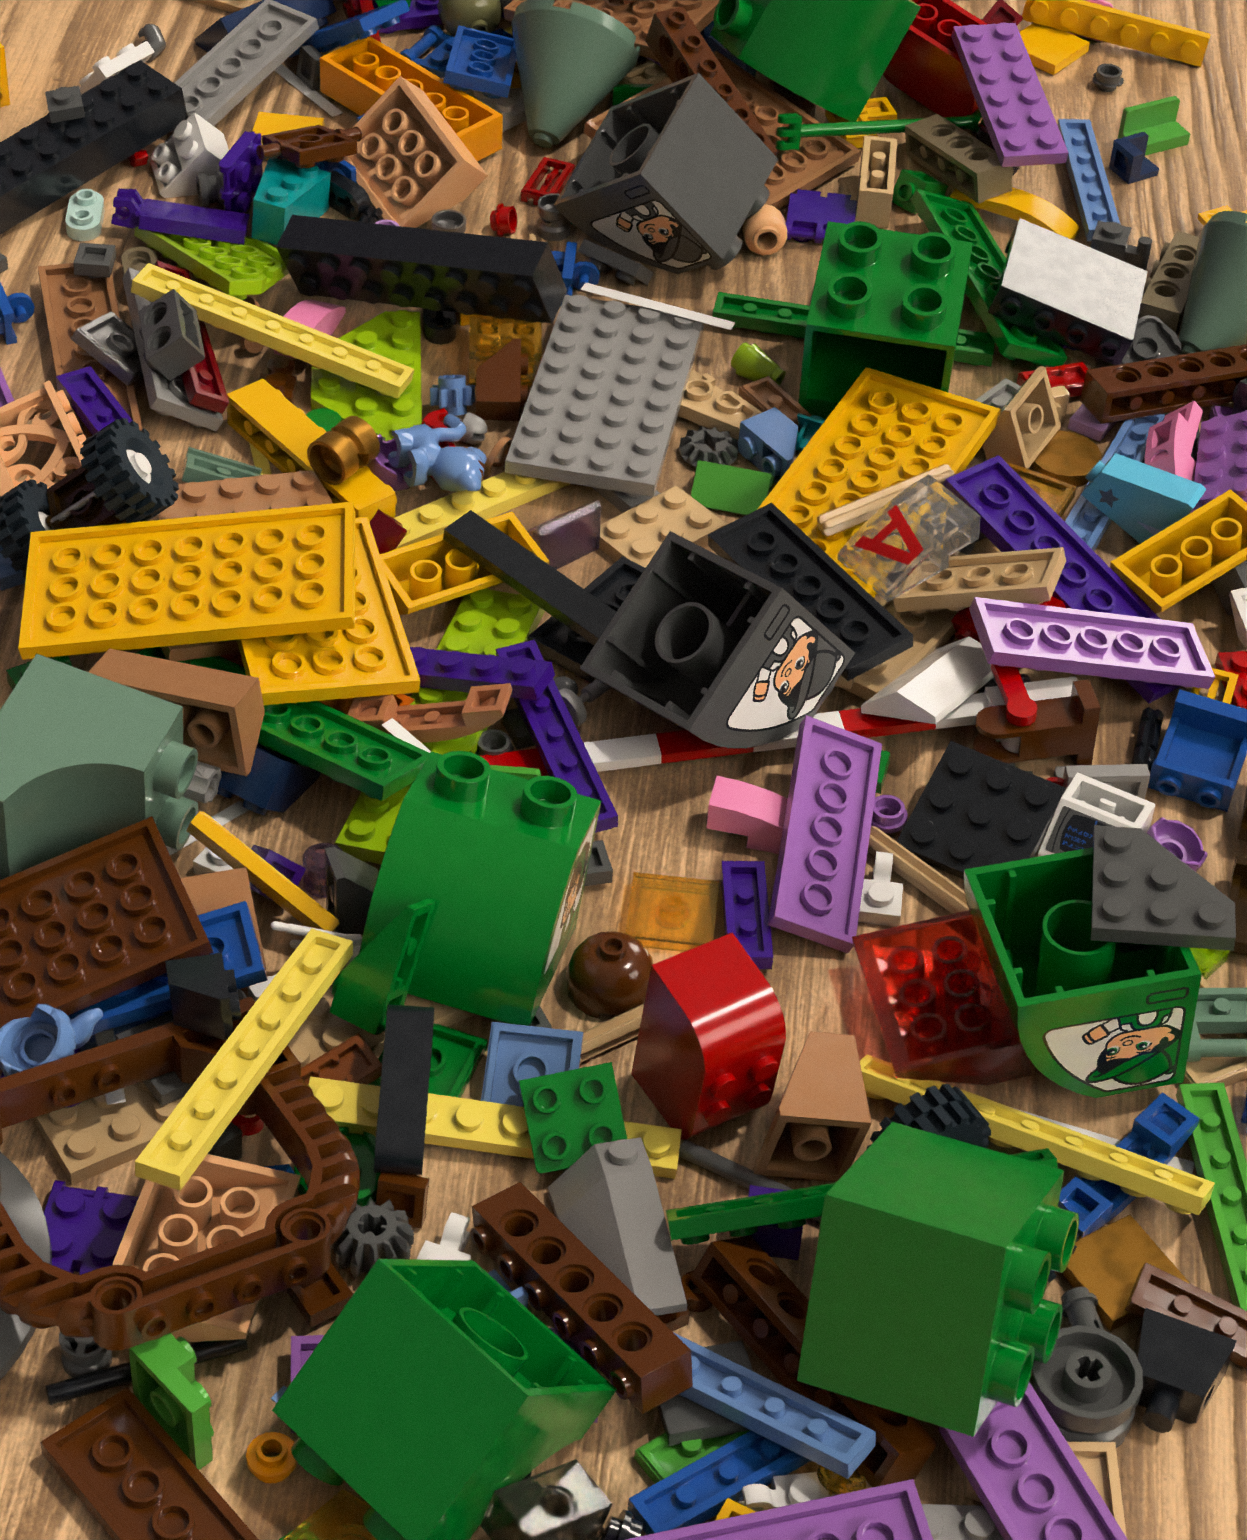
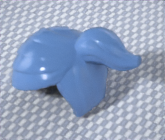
M36 1004L31 1017L13 1019L0 1028V1070L6 1077L75 1054L74 1050L82 1047L90 1040L94 1026L103 1017L102 1010L99 1008L91 1009L70 1020L67 1014L60 1009H56L48 1004Z

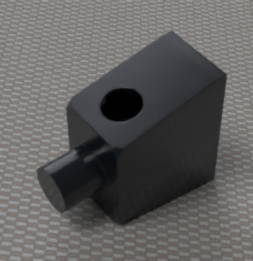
M1145 1308L1134 1352L1143 1369V1389L1137 1405L1146 1408L1143 1416L1144 1424L1153 1431L1165 1433L1172 1429L1175 1419L1188 1424L1197 1423L1226 1374L1237 1340Z

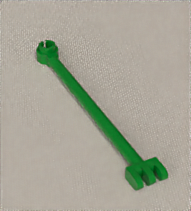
M979 108L972 115L944 117L962 130L970 129L978 133L982 126H986L983 119L979 123L982 117ZM797 113L778 114L777 122L789 124V127H777L776 135L788 138L787 140H776L775 148L778 150H797L800 146V138L905 133V125L924 118L802 124V116Z

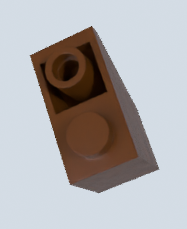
M512 339L476 369V415L483 420H520V407H525L528 399V385H521V375H528V353H521V339Z

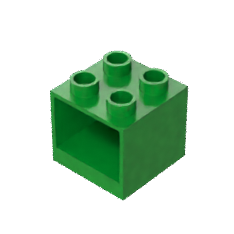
M828 221L806 322L798 403L811 416H819L826 420L866 367L949 393L973 242L953 240L937 232H927L919 235L878 229L875 225L862 221L848 224Z
M892 1122L825 1194L797 1381L972 1437L975 1436L997 1402L1017 1408L1025 1395L1033 1362L1037 1361L1046 1364L1049 1361L1062 1321V1305L1042 1298L1047 1286L1050 1270L1060 1273L1065 1271L1078 1233L1079 1214L1058 1208L1064 1170Z

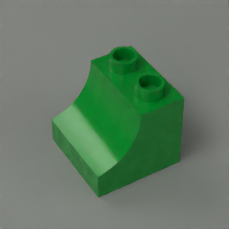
M378 1259L272 1411L299 1436L293 1444L291 1452L295 1460L308 1473L334 1486H340L345 1481L370 1505L363 1516V1523L377 1540H469L492 1510L532 1470L557 1451L583 1438L617 1389L475 1261Z

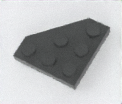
M1094 825L1090 940L1234 951L1236 940L1235 902L1141 828Z

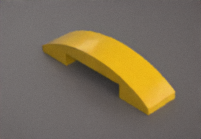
M1012 187L1011 192L995 196L979 204L957 189L949 196L953 199L972 203L977 212L983 209L1017 221L1021 218L1071 240H1074L1080 230V226L1062 210L1034 194Z

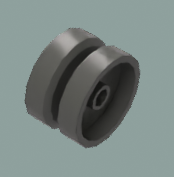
M1077 1325L1059 1330L1058 1338L1049 1361L1046 1364L1037 1361L1033 1362L1029 1382L1066 1441L1115 1442L1117 1448L1125 1440L1134 1419L1135 1408L1143 1389V1369L1135 1352L1119 1337L1101 1328Z

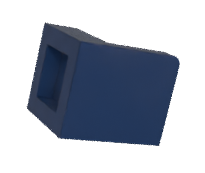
M1144 131L1116 139L1113 143L1109 169L1127 184L1157 176L1159 173V168L1145 157L1149 135Z

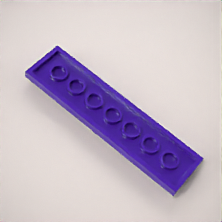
M999 455L945 479L941 490L1001 552L1064 548L1066 563L1052 596L1063 601L1066 608L1160 619ZM1126 680L1148 704L1181 687L1179 685Z

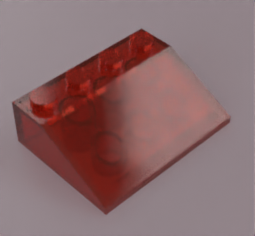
M970 910L852 937L856 955L896 1078L988 1086L1032 1075L1031 1060L1026 1055Z

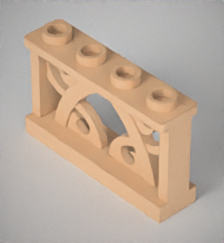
M50 380L43 383L44 388L0 407V496L22 483L23 481L18 482V479L23 475H27L26 481L31 479L28 475L33 476L32 480H35L37 484L39 482L46 484L48 489L56 484L53 482L56 478L62 480L68 476L66 473L69 470L78 469L82 466L81 460L84 457L80 454V448L83 447L82 443L86 440L84 434L76 436L83 432L74 412L66 414L72 411V407L63 389L56 392ZM52 411L48 419L41 420L42 414ZM32 419V424H27ZM60 422L62 423L65 431L56 428L60 424ZM28 441H41L56 445L52 455L41 470L30 464L10 466L25 453ZM9 446L15 447L10 451H4ZM72 449H74L77 457H70Z

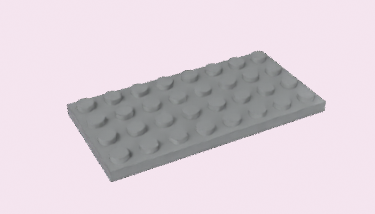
M565 295L505 460V473L654 497L703 332L704 323L642 306L623 304L620 301L590 299L583 295Z

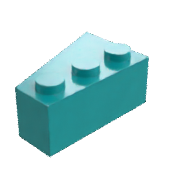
M276 157L269 158L253 200L251 238L277 245L292 215L319 218L329 209L331 172L320 170L316 165L311 168H298L291 161L281 160Z

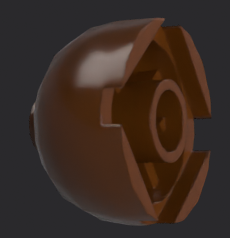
M606 931L591 935L573 951L566 975L568 997L576 1008L591 1017L599 1019L600 1013L607 1015L615 1014L616 1017L638 1007L645 1002L651 965H653L652 956L641 941L629 934Z

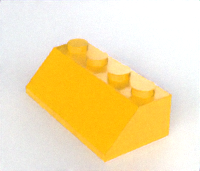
M1230 489L1110 562V568L1154 613H1161L1247 560V503Z
M513 512L486 520L547 564L550 563ZM444 534L380 554L399 615L410 614L503 583V581L443 539Z

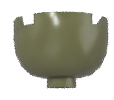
M439 0L437 5L441 22L453 37L456 35L458 25L494 33L499 26L502 16L500 0Z

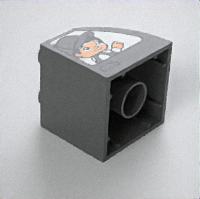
M697 73L611 107L553 206L582 232L605 247L631 260L676 274L708 265L712 270H718L730 263L740 251L742 240L737 236V233L745 219L757 213L768 200L770 191L764 184L778 158L700 73Z
M670 531L580 669L703 741L727 748H750L777 741L797 731L806 715L813 718L826 697L834 689L837 680L855 652L783 588Z

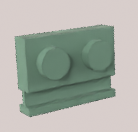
M188 447L184 459L182 481L189 483L260 476L262 468Z

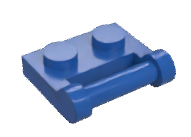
M432 25L424 32V37L410 49H404L400 54L438 77L443 78L455 36L444 34L439 26ZM435 47V49L424 59L419 58L429 48Z

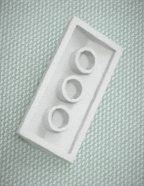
M968 636L937 648L919 663L905 671L861 705V713L937 724L994 678L991 664L987 662L981 643Z

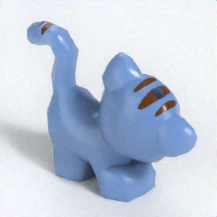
M453 414L446 415L443 424L447 428H431L426 424H419L411 428L392 431L397 451H392L388 454V460L395 468L407 467L411 463V471L404 474V480L409 487L423 485L427 481V476H433L439 487L445 491H479L481 489V481L485 471L484 464L487 460L486 455L480 449L471 446L468 448H441L439 446V442H458L467 432L466 426L460 418Z

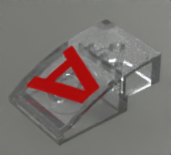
M928 474L895 496L867 520L839 551L838 560L863 582L872 587L884 600L889 602L949 567L950 555L978 540L980 515Z

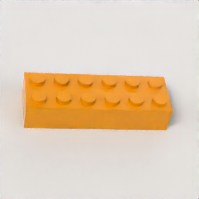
M369 36L361 40L358 39L320 57V92L359 116L365 114L401 76L425 92L477 161L502 149L503 115L464 91L453 89L450 84L443 83L444 80L373 37Z

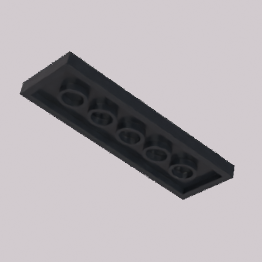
M773 503L708 534V546L718 556L783 588L855 652L841 674L847 681L913 647V634Z

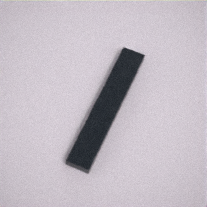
M472 510L444 529L443 539L594 646L616 614L615 610Z

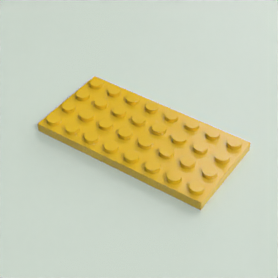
M866 367L758 509L773 503L874 598L899 562L854 545L862 536L873 539L892 521L888 512L829 537L823 536L821 531H819L817 517L943 464L949 465L955 474L964 471L996 427L997 417L1001 409ZM942 490L899 507L915 536L920 534L927 521L946 497ZM897 528L882 541L883 543L908 551Z
M353 502L31 532L18 646L22 660L33 659L36 654L45 657L106 652L109 648L121 651L355 629V510Z

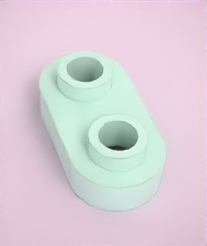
M81 189L69 198L65 219L68 237L76 241H90L101 234L105 213L104 198L101 194L92 189Z

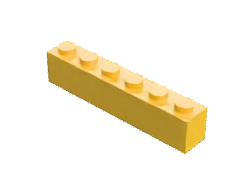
M260 379L227 394L229 400L227 424L247 442H250L282 473L313 470L307 457V449L310 443L326 433L324 428L315 424L305 415L302 409L293 405L284 397L280 390L275 389L264 379ZM368 466L358 469L355 474L339 485H330L319 477L333 503L353 502L355 518L368 517L370 522L378 509L392 518L396 517L397 496L390 485L385 484L374 475Z

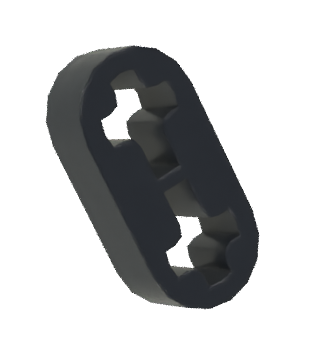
M335 170L328 171L331 172L329 206L350 219L361 216L365 209L371 206L370 198L365 189Z
M421 308L426 340L440 345L453 342L456 338L455 312L432 311Z

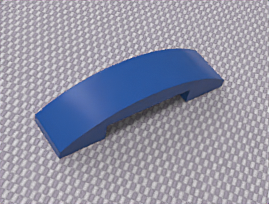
M1162 1092L1134 1119L1132 1131L1116 1146L1167 1165L1195 1130L1200 1118ZM1075 1176L1061 1190L1059 1200L1069 1211L1079 1214L1078 1234L1083 1238L1107 1224L1137 1197L1123 1192L1119 1185L1103 1179L1094 1181L1082 1178L1080 1180Z

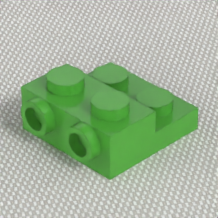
M171 1333L163 1335L156 1340H150L129 1348L133 1394L198 1470L213 1461L211 1437L214 1436V1431L210 1424L209 1408L212 1406L211 1399L204 1387L195 1379L194 1363L197 1362V1358L193 1348L183 1337L175 1338Z

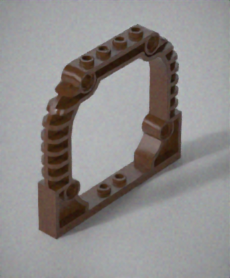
M251 996L239 1000L242 1019L255 1003ZM242 1020L233 1021L234 1030ZM174 1022L0 1078V1146L3 1143L2 1128L175 1071L182 1082L194 1084L226 1041L174 1025ZM288 1046L285 1047L237 1114H257L304 1178L308 1188L305 1194L289 1199L274 1207L266 1218L264 1229L145 1272L133 1266L112 1265L98 1268L82 1275L70 1273L44 1262L24 1242L0 1202V1309L7 1314L18 1315L20 1321L31 1327L45 1329L59 1326L60 1332L64 1336L78 1338L93 1337L100 1347L107 1350L120 1351L150 1340H156L163 1335L195 1323L204 1322L211 1317L243 1305L254 1303L259 1299L288 1288L299 1286L324 1274L330 1267L331 1245L335 1243L345 1230L347 1219L356 1207L360 1189V1170L350 1141L340 1132L335 1120L326 1113V1109L321 1101L315 1098L310 1086L301 1079V1063ZM0 1175V1195H1L2 1186H1V1175Z

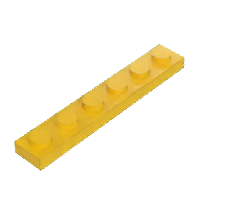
M1026 0L1022 13V20L1198 67L1202 65L1211 35L1084 0Z

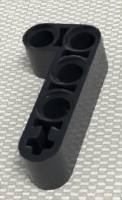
M391 1004L387 1006L374 1156V1172L422 1175L435 1007Z

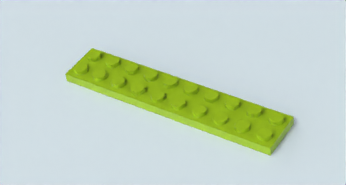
M489 588L467 594L463 597L436 650L496 656V649L528 641V636L537 629L545 611L522 594L496 591ZM420 687L418 693L412 694L411 698L415 700L410 705L464 701L467 699L468 693ZM488 727L464 737L422 744L430 751L442 755L452 751H466L475 754L481 734ZM412 783L383 801L370 798L361 792L335 841V848L361 861L382 864L398 812Z

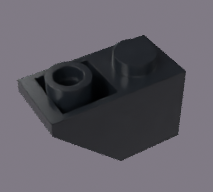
M222 953L165 961L174 1025L226 1041L234 1031L233 1021L242 1020L234 969L224 970Z

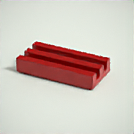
M544 157L522 189L521 202L527 203L532 198L533 204L538 205V200L541 196L551 193L560 194L572 175L575 164ZM550 167H553L551 173H548V175L546 176L545 182L543 183L541 188L539 190H536V188L538 187V185L540 184V182L542 181Z

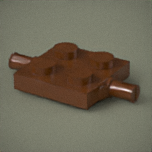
M315 125L262 135V145L257 146L256 153L261 160L276 157L281 160H289L295 163V166L298 168H311L315 166V162H341L345 156L357 154V141L362 139V132L357 126L349 129L334 130L322 125Z

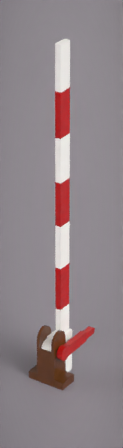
M991 664V670L998 686L985 687V693L971 695L937 724L861 713V708L817 713L813 718L866 738L976 724V728L981 734L975 737L972 746L973 750L1004 763L1070 755L1074 765H1092L1101 707L1089 679L1078 681L1076 676L1023 683L1017 667H1003ZM799 729L777 741L750 748L716 746L703 741L686 730L584 742V745L597 772L792 748L796 747ZM537 748L504 752L499 755H480L489 765L537 768L540 770L541 776H549Z

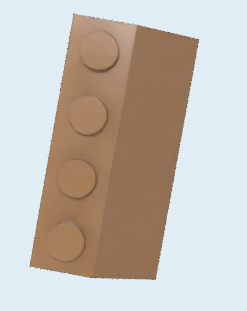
M110 648L88 671L97 676L183 706V744L197 749V761L219 767L221 771L247 776L251 772L265 713L258 677Z

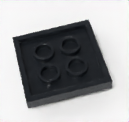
M950 741L897 842L928 865L963 880L964 869L1033 858L1046 835L1059 801L1066 791V787Z

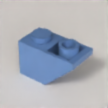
M776 407L740 422L738 452L762 472L771 473L776 483L794 462L798 425Z

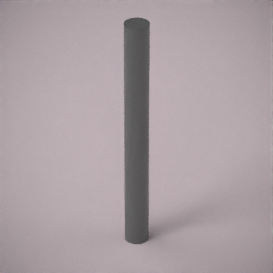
M684 1140L680 1146V1158L749 1189L750 1185L794 1190L766 1176L755 1175L753 1170L688 1140ZM822 1216L813 1217L811 1219H814L821 1223Z

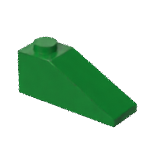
M427 898L406 906L342 970L332 986L331 993L334 998L329 1013L374 1035L385 1031L388 1004L404 1005L436 901Z

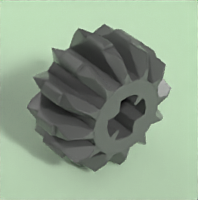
M370 1197L366 1206L361 1207L356 1204V1207L347 1219L345 1230L335 1243L331 1245V1249L336 1254V1262L339 1264V1269L350 1268V1272L355 1280L363 1273H369L378 1259H409L411 1246L414 1244V1231L411 1229V1225L408 1224L405 1210L394 1211L391 1200H388L381 1206L375 1205Z

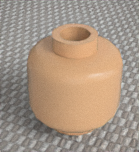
M764 204L757 213L745 219L741 226L747 248L758 255H772L778 252L787 240L785 219L782 213L771 205Z

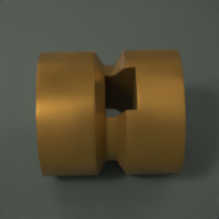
M358 416L345 418L331 428L332 431L324 433L310 443L307 449L310 466L317 476L330 485L343 483L355 474L358 469L363 468L374 460L380 452V442L377 434L365 420Z

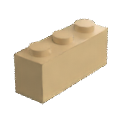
M864 135L855 222H868L877 228H888L894 190L897 139Z

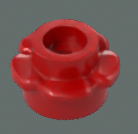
M503 203L498 204L496 210H493L490 214L491 229L497 231L499 237L516 232L518 220L515 208L513 206H504Z

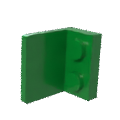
M612 1062L519 1080L520 1098L524 1106L535 1167L539 1174L569 1168L594 1144L627 1139Z

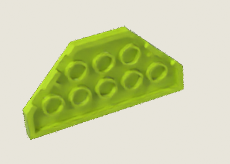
M136 227L134 231V236L145 242L148 248L156 249L162 253V257L172 259L177 263L178 267L191 271L194 277L205 280L211 288L219 289L225 294L240 300L247 299V295L264 293L289 274L277 248L267 242L253 239L250 236H246L244 245L142 230L138 229L139 227Z
M407 310L384 311L338 338L414 368L412 381L398 399L383 395L377 390L357 382H350L342 376L312 366L311 410L318 408L331 409L341 416V420L349 416H358L365 420L375 433L385 437L386 441L394 438L392 436V431L411 428L414 425L422 424L420 312Z

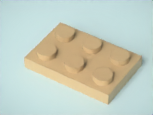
M676 485L591 529L590 542L614 561L619 560L623 556L646 568L670 531L701 547H705L708 545V534L726 526L727 523Z

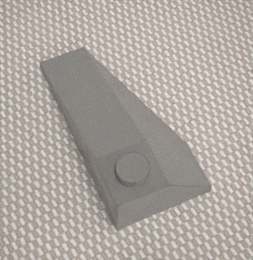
M641 1137L594 1144L548 1187V1196L554 1215L656 1316L687 1311V1301L653 1169Z

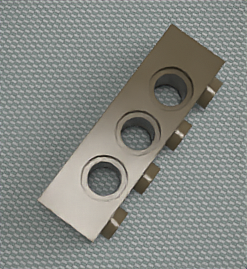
M935 114L905 125L907 156L978 204L1012 191L1013 167H1001L995 150L941 115Z
M1176 231L1171 243H1164L1160 260L1156 259L1150 278H1146L1138 318L1147 315L1156 316L1178 335L1183 320L1199 240L1198 236Z

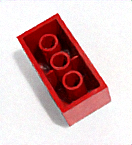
M912 0L921 8L884 71L883 76L896 88L942 117L972 115L979 107L951 35L953 26L986 25L987 23L951 0Z
M733 932L651 965L631 1075L671 1128L682 1129V1140H687L767 1105L772 1098L786 1042L785 1021L779 1001L772 987Z

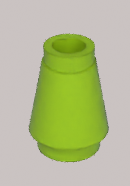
M743 343L736 350L731 360V367L736 370V374L752 381L769 376L780 386L786 375V371L781 369L757 344Z

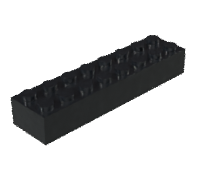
M139 60L81 95L85 117L51 123L48 113L46 116L0 142V234L173 131L181 121L187 120L188 116L182 88Z
M292 215L276 246L299 293L307 296H324L338 300L349 299L365 301L371 304L382 303L404 308L416 307L432 311L458 312L464 315L474 314L491 316L497 319L508 318L525 320L530 323L553 324L567 292L548 242Z

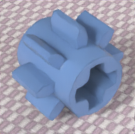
M464 375L439 376L438 385H432V388H430V405H439V409L445 408L448 414L455 416L467 414V405H473L476 402L475 385H466V376Z

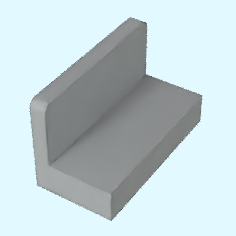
M1147 764L1056 766L1054 770V777L1063 778V787H1066V789L1078 772L1142 799H1145L1150 780Z

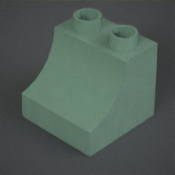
M36 654L0 709V880L151 816L165 845L181 850L191 835L187 832L188 826L198 814V802L184 797V793L188 789L196 769L198 751L183 744V706Z

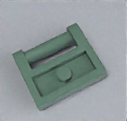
M1247 987L1199 988L1187 1062H1199L1201 1057H1247V1039H1200L1199 1035L1247 1033Z

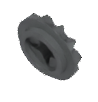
M700 426L698 431L688 430L686 436L680 439L679 452L681 457L694 467H697L698 460L729 466L738 457V440L731 438L729 431L719 432L716 426L713 429H705L703 426Z

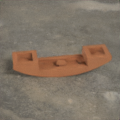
M510 683L471 686L467 699L464 701L404 706L397 705L393 694L358 697L353 699L347 715L390 735L392 734L382 724L393 718L421 743L446 741L476 733L504 716L513 689Z

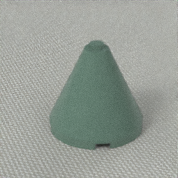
M555 0L523 1L517 6L511 24L528 134L533 138V142L536 145L544 148H550L552 145L559 144L635 67L640 53V46L636 48L634 46L636 36L623 23L598 9L572 1L570 9L553 6Z
M1238 211L1216 213L1200 232L1179 334V341L1181 343L1180 355L1247 344L1246 213Z

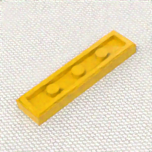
M199 811L190 822L187 829L188 833L233 869L246 867L249 882L304 926L334 931L339 925V920L204 811Z

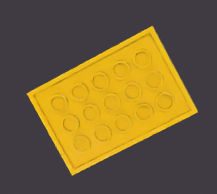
M368 517L355 518V629L237 640L246 675L259 678L263 705L419 692L421 680Z

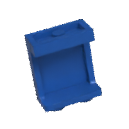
M1179 689L1170 723L1157 758L1154 759L1148 788L1157 790L1167 796H1177L1199 803L1206 808H1216L1227 812L1247 756V709Z

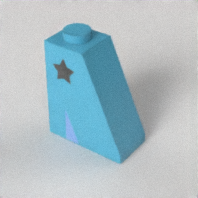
M1115 453L1106 464L1099 460L1088 472L1085 478L1089 481V484L1081 495L1141 544L1187 516L1198 503L1206 488L1197 482Z

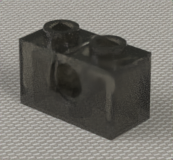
M575 1459L495 1490L481 1527L491 1540H599L604 1532L603 1525L613 1504Z

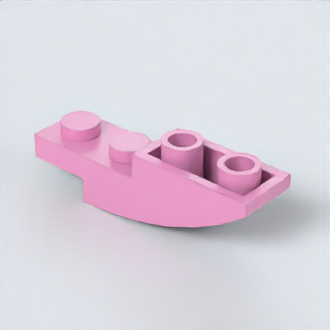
M1195 401L1165 415L1163 421L1149 428L1145 449V464L1194 481L1196 461L1191 457L1203 413V410Z

